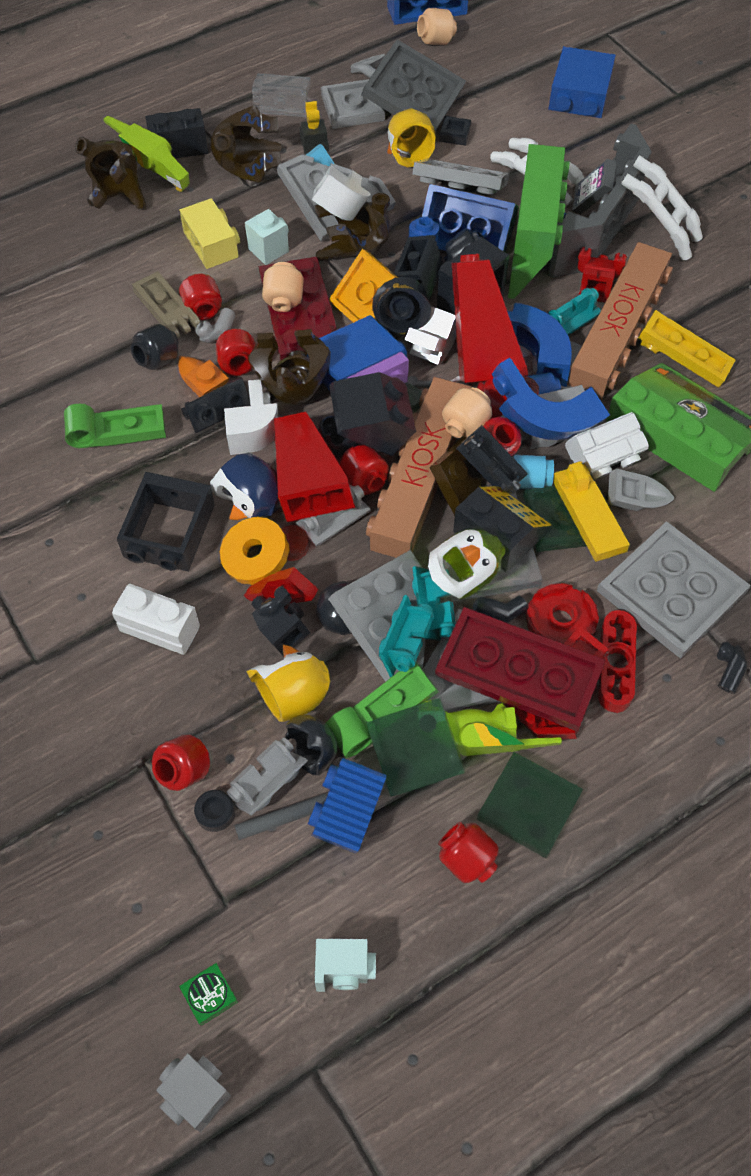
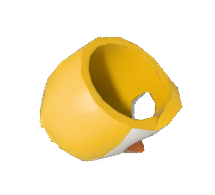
M409 108L396 113L390 120L387 153H393L398 164L405 167H414V162L427 159L433 153L436 136L434 127L427 114ZM399 153L408 154L410 158L403 157Z
M283 645L284 660L268 666L257 665L246 671L251 682L256 684L267 707L279 722L290 721L294 717L305 715L314 710L322 702L330 686V674L324 661H319L314 655L308 652H300L287 645Z

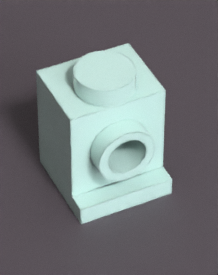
M316 939V991L325 992V983H333V988L338 990L358 989L359 983H367V979H376V953H368L367 939Z

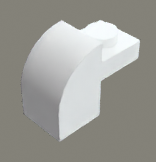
M331 165L314 189L312 200L335 216L351 221L371 193L361 187L362 176L352 170L347 177Z
M431 306L430 319L420 329L409 327L405 340L413 343L410 354L436 364L442 363L451 350L457 336L455 315Z
M260 379L248 381L251 406L224 409L230 455L257 452L266 448L275 440L274 418H278L277 403H270L269 392H263Z

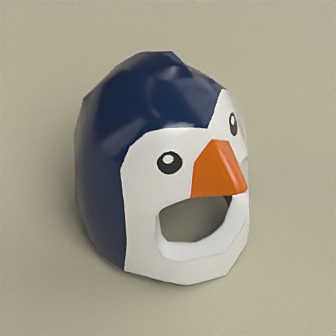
M250 452L238 454L227 461L210 481L212 492L216 496L233 501L230 520L252 517L266 518L267 516H272L281 506L278 498L277 472L268 462Z

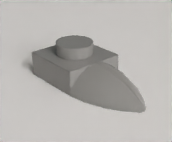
M617 468L609 472V505L638 511L642 508L662 507L674 500V496L670 491L653 478Z

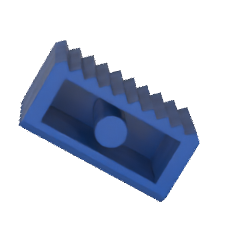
M345 758L340 760L338 766L331 764L322 787L329 789L324 804L316 801L308 821V825L314 827L311 836L357 853L361 847L387 775Z

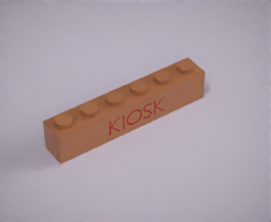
M640 242L637 243L571 366L567 385L571 387L582 385L585 391L592 387L600 400H603L608 388L614 390L620 376V371H617L619 366L625 368L632 351L629 347L630 345H637L638 337L642 332V328L639 327L641 324H647L653 310L650 307L651 304L657 305L663 291L661 284L667 285L671 277L673 267L669 266L672 253Z
M434 377L429 389H423L419 402L420 412L413 413L417 432L399 449V456L401 458L399 463H393L388 476L390 485L387 490L382 489L377 503L378 514L377 516H371L367 525L366 535L370 536L371 551L395 558L409 550L413 553L439 486L429 467L446 453L457 440L456 437L446 430L442 411L457 390L462 388L469 389L471 386Z

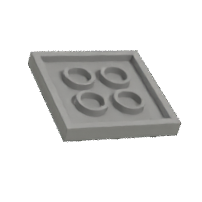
M427 158L414 162L412 175L420 176L419 181L424 183L437 184V182L446 180L449 181L448 186L452 188L466 189V187L474 185L478 186L477 192L494 194L497 190L499 191L508 185L510 173Z
M666 521L599 583L597 592L618 609L630 613L639 626L681 659L748 592L751 585Z

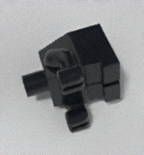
M280 586L275 590L273 599L269 597L266 600L260 595L252 601L251 605L255 609L252 615L259 630L284 657L283 645L294 648L311 632L300 620L304 616V612L296 602H292L287 607V611L284 609V606L292 601V597L283 586Z

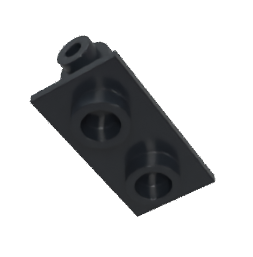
M239 377L233 381H228L227 384L192 402H186L185 407L181 408V411L186 420L190 419L194 432L198 433L224 420V409L251 405L243 379Z
M482 424L456 447L492 486H499L504 492L515 493L521 486L519 482L528 475L526 470Z

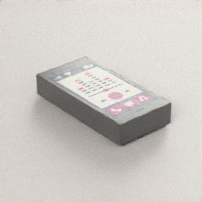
M607 158L576 184L573 212L582 214L600 200L605 193H609L614 188L615 161Z

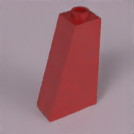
M480 254L460 255V262L452 263L460 380L464 383L493 379L492 373L495 368L509 357L521 375L528 376V369L490 260H480Z
M301 412L274 418L278 498L286 521L290 522L355 508L348 478L308 413Z

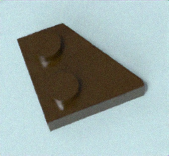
M466 437L461 438L429 467L454 516L455 508L481 486L483 478L479 471L456 449Z

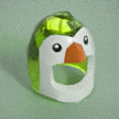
M467 528L456 532L430 552L428 568L432 580L443 591L459 599H465L480 591L497 575L501 569L505 547L497 536L488 531ZM443 559L453 568L461 582L449 576L443 566Z

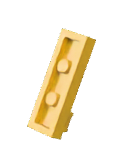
M657 310L654 311L638 337L642 340L641 346L651 350L654 354H657L659 351L718 388L725 381L736 361Z
M582 461L570 464L566 470L554 473L553 483L595 562L627 552L630 544L597 484L591 477L587 466Z

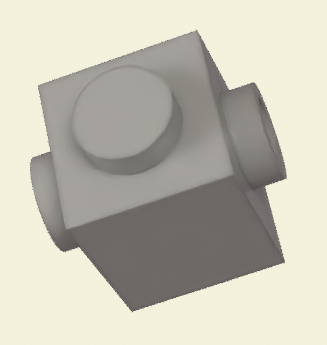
M188 1053L182 1060L179 1058L174 1059L165 1068L159 1078L162 1084L156 1089L165 1099L159 1107L178 1126L185 1119L200 1133L229 1100L231 1095L217 1082L218 1078L222 1075L219 1069L204 1055L196 1062Z

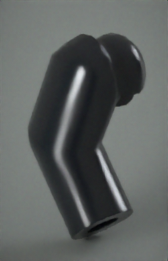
M520 595L507 603L486 597H479L473 603L474 611L506 623L528 609L527 602Z
M723 642L716 656L719 660L726 661L727 667L718 687L725 692L735 694L747 670V660L741 646L738 644L734 646L730 642Z

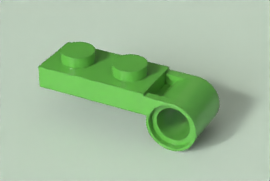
M72 404L64 410L65 441L68 445L75 448L102 447L166 438L162 404L94 413V410L86 404Z
M416 662L413 668H409L407 672H397L354 707L344 708L334 714L326 724L332 729L336 737L337 746L345 758H351L386 734L439 691L418 662Z

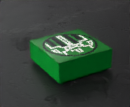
M217 963L179 986L200 1026H203L238 1003Z

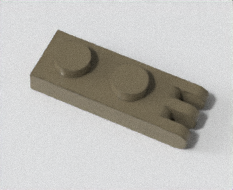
M158 271L132 284L135 295L156 320L173 331L177 338H180L177 328L186 335L191 332L188 322L194 329L200 323L197 315L190 307L184 306L182 298Z

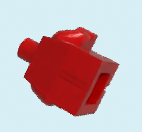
M582 247L578 256V270L583 273L579 295L585 288H595L599 294L597 301L605 303L611 293L613 280L619 278L625 267L627 256L626 254L620 256V253H617L614 256V260H609L606 255H599L596 258L591 257V248H588L586 251L585 247Z

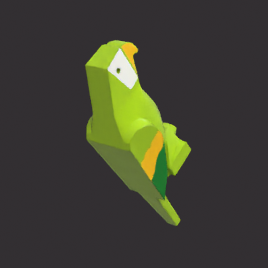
M106 116L103 119L107 125L119 133L118 136L121 141L132 148L136 161L143 168L159 174L171 182L179 192L184 191L188 187V184H190L189 173L171 155V145L165 138L135 123L128 125L110 116Z
M432 699L422 703L417 714L419 733L457 750L463 756L516 752L522 749L554 746L562 743L561 738L517 739L515 708L505 707L503 703L498 704L494 711L491 712L479 709H465L448 713L440 707L433 706ZM424 715H432L437 721L436 728L431 732H425L420 727V719Z

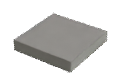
M369 79L321 87V96L332 129L385 121L384 109L361 96L363 88Z

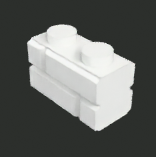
M631 412L573 436L565 443V447L571 460L574 463L582 461L587 466L593 479L597 480L608 475L612 471L611 467L621 463L622 468H625L640 461L639 454L649 449V444L643 432L640 431V425L635 414Z
M130 583L126 586L112 612L115 621H117L116 624L119 631L182 655L187 652L200 626L196 617L195 607L182 602L176 603L174 599Z

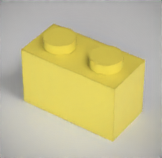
M212 198L179 209L183 232L206 269L239 257L237 245L240 244L239 234L234 226H229L223 208L218 209Z

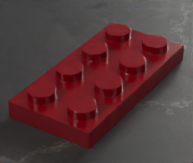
M317 256L286 261L293 264L303 275V293L300 304L287 312L275 311L272 306L267 304L274 337L279 347L280 361L285 357H289V353L293 351L305 352L296 340L295 331L311 329L316 337L321 338L337 330ZM275 263L258 266L262 288L265 271Z
M464 607L435 669V676L578 732L606 660Z

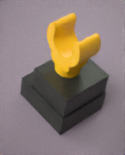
M317 101L305 102L307 121L300 122L301 127L299 128L304 155L319 144L323 145L328 152L327 130L324 119H320Z

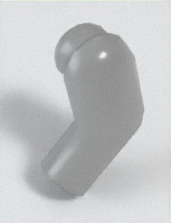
M223 308L215 324L211 325L208 321L200 322L195 330L196 334L200 336L199 339L205 343L218 340L223 332L231 329L236 316L235 312L229 308Z

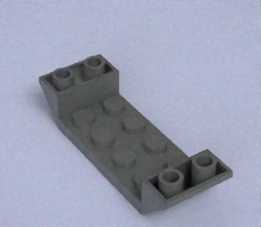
M631 123L624 134L620 133L615 141L613 150L617 152L616 157L613 158V161L616 162L614 188L610 194H604L598 211H593L589 219L569 211L562 223L557 222V225H563L560 245L554 244L552 258L548 261L550 263L548 276L555 278L580 273L578 270V256L582 247H585L586 251L588 248H591V257L597 258L599 255H603L639 201V197L621 185L627 173L639 181H645V174L633 167L639 155L650 161L652 152L637 125Z

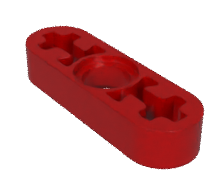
M614 610L608 613L601 627L600 642L609 651L603 658L606 661L599 677L598 700L604 709L613 713H620L628 709L635 695L637 624L634 617L623 610ZM615 623L621 624V629L624 630L620 642H615L616 628L613 627ZM613 653L621 654L626 658L628 665L623 668H616L609 663L607 657ZM615 679H621L619 682V694L622 695L620 700L614 699V694L611 693Z

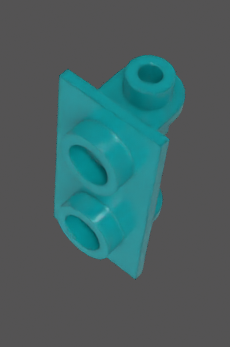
M585 288L580 295L558 309L549 311L548 314L562 325L567 335H570L600 314L601 309L596 306L599 294L595 288Z
M413 566L414 579L412 581V588L417 599V607L420 604H428L433 608L432 613L434 614V620L425 639L440 641L443 637H450L456 625L453 602L441 603L440 598L452 594L443 591L432 580L429 569Z
M408 595L403 596L399 608L394 611L390 629L386 638L382 639L379 646V657L383 661L389 677L394 676L396 669L407 672L409 668L415 666L423 642L422 639L412 637L426 638L434 620L433 608L430 605L420 604L419 607L412 606Z

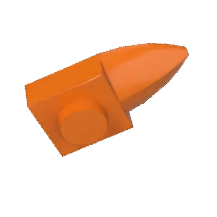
M179 356L178 367L180 375L184 382L199 397L227 384L229 378L211 360L204 362L193 357Z

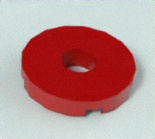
M566 583L550 584L539 589L533 595L526 613L527 627L530 632L562 644L579 626L594 636L599 620L597 605L590 595L583 590L580 592L577 589H573V585ZM565 611L571 616L572 620L566 623L559 622L554 618L553 613Z

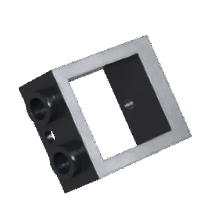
M145 472L116 538L123 557L134 563L147 562L159 565L170 571L178 569L189 572L215 506L211 485ZM154 504L194 512L180 548L140 539Z

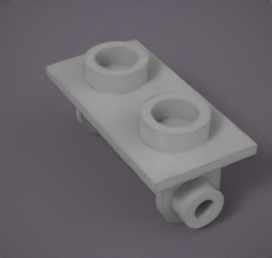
M350 485L355 508L304 518L296 522V525L316 547L371 511L361 499L364 497V492L359 485L354 487Z
M283 737L280 741L275 740L256 758L264 770L259 773L250 764L230 782L231 788L227 791V794L235 801L233 803L235 807L252 816L256 811L265 808L271 801V796L284 784L291 782L298 775L299 769L308 760L291 752L294 747L286 738Z

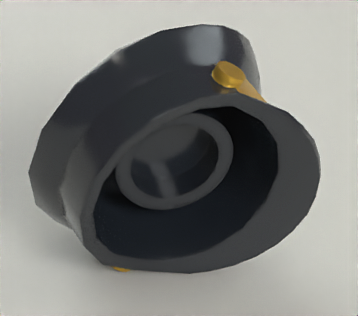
M398 277L385 282L378 288L373 297L372 311L376 320L385 329L393 333L405 334L408 332L409 327L420 329L428 322L431 316V305L426 290L421 283L413 278Z

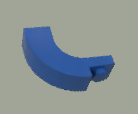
M514 303L513 311L507 312L519 345L529 350L536 358V374L551 372L554 378L559 379L561 386L567 387L572 348L565 329L546 312L529 305Z
M510 357L498 364L492 373L494 377L493 384L496 390L501 395L507 397V400L501 405L499 410L506 418L513 421L520 430L529 435L548 440L569 439L594 428L610 416L592 387L568 401L553 402L541 398L531 390Z

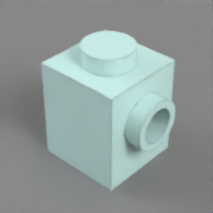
M267 209L245 222L248 249L265 265L289 252V229L283 218H278L271 210Z

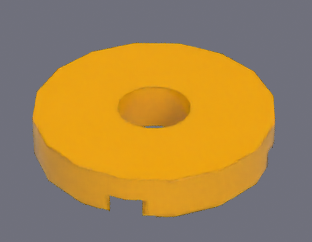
M252 517L240 521L225 535L219 551L220 561L231 578L241 584L253 585L265 577L279 572L283 568L289 554V544L284 532L277 523L268 518ZM262 545L261 552L257 556L247 557V553L252 546Z

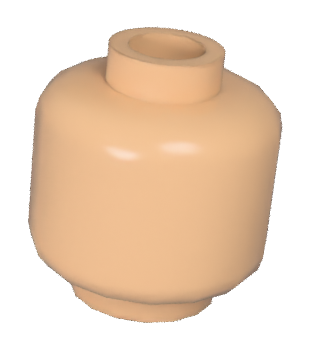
M428 8L418 18L417 33L427 45H447L456 34L457 22L448 9Z
M278 262L265 271L262 298L268 305L272 306L275 311L287 312L301 303L303 275L293 264Z
M474 387L457 390L442 411L446 430L456 438H467L481 424L484 426L492 417L489 397L483 391Z

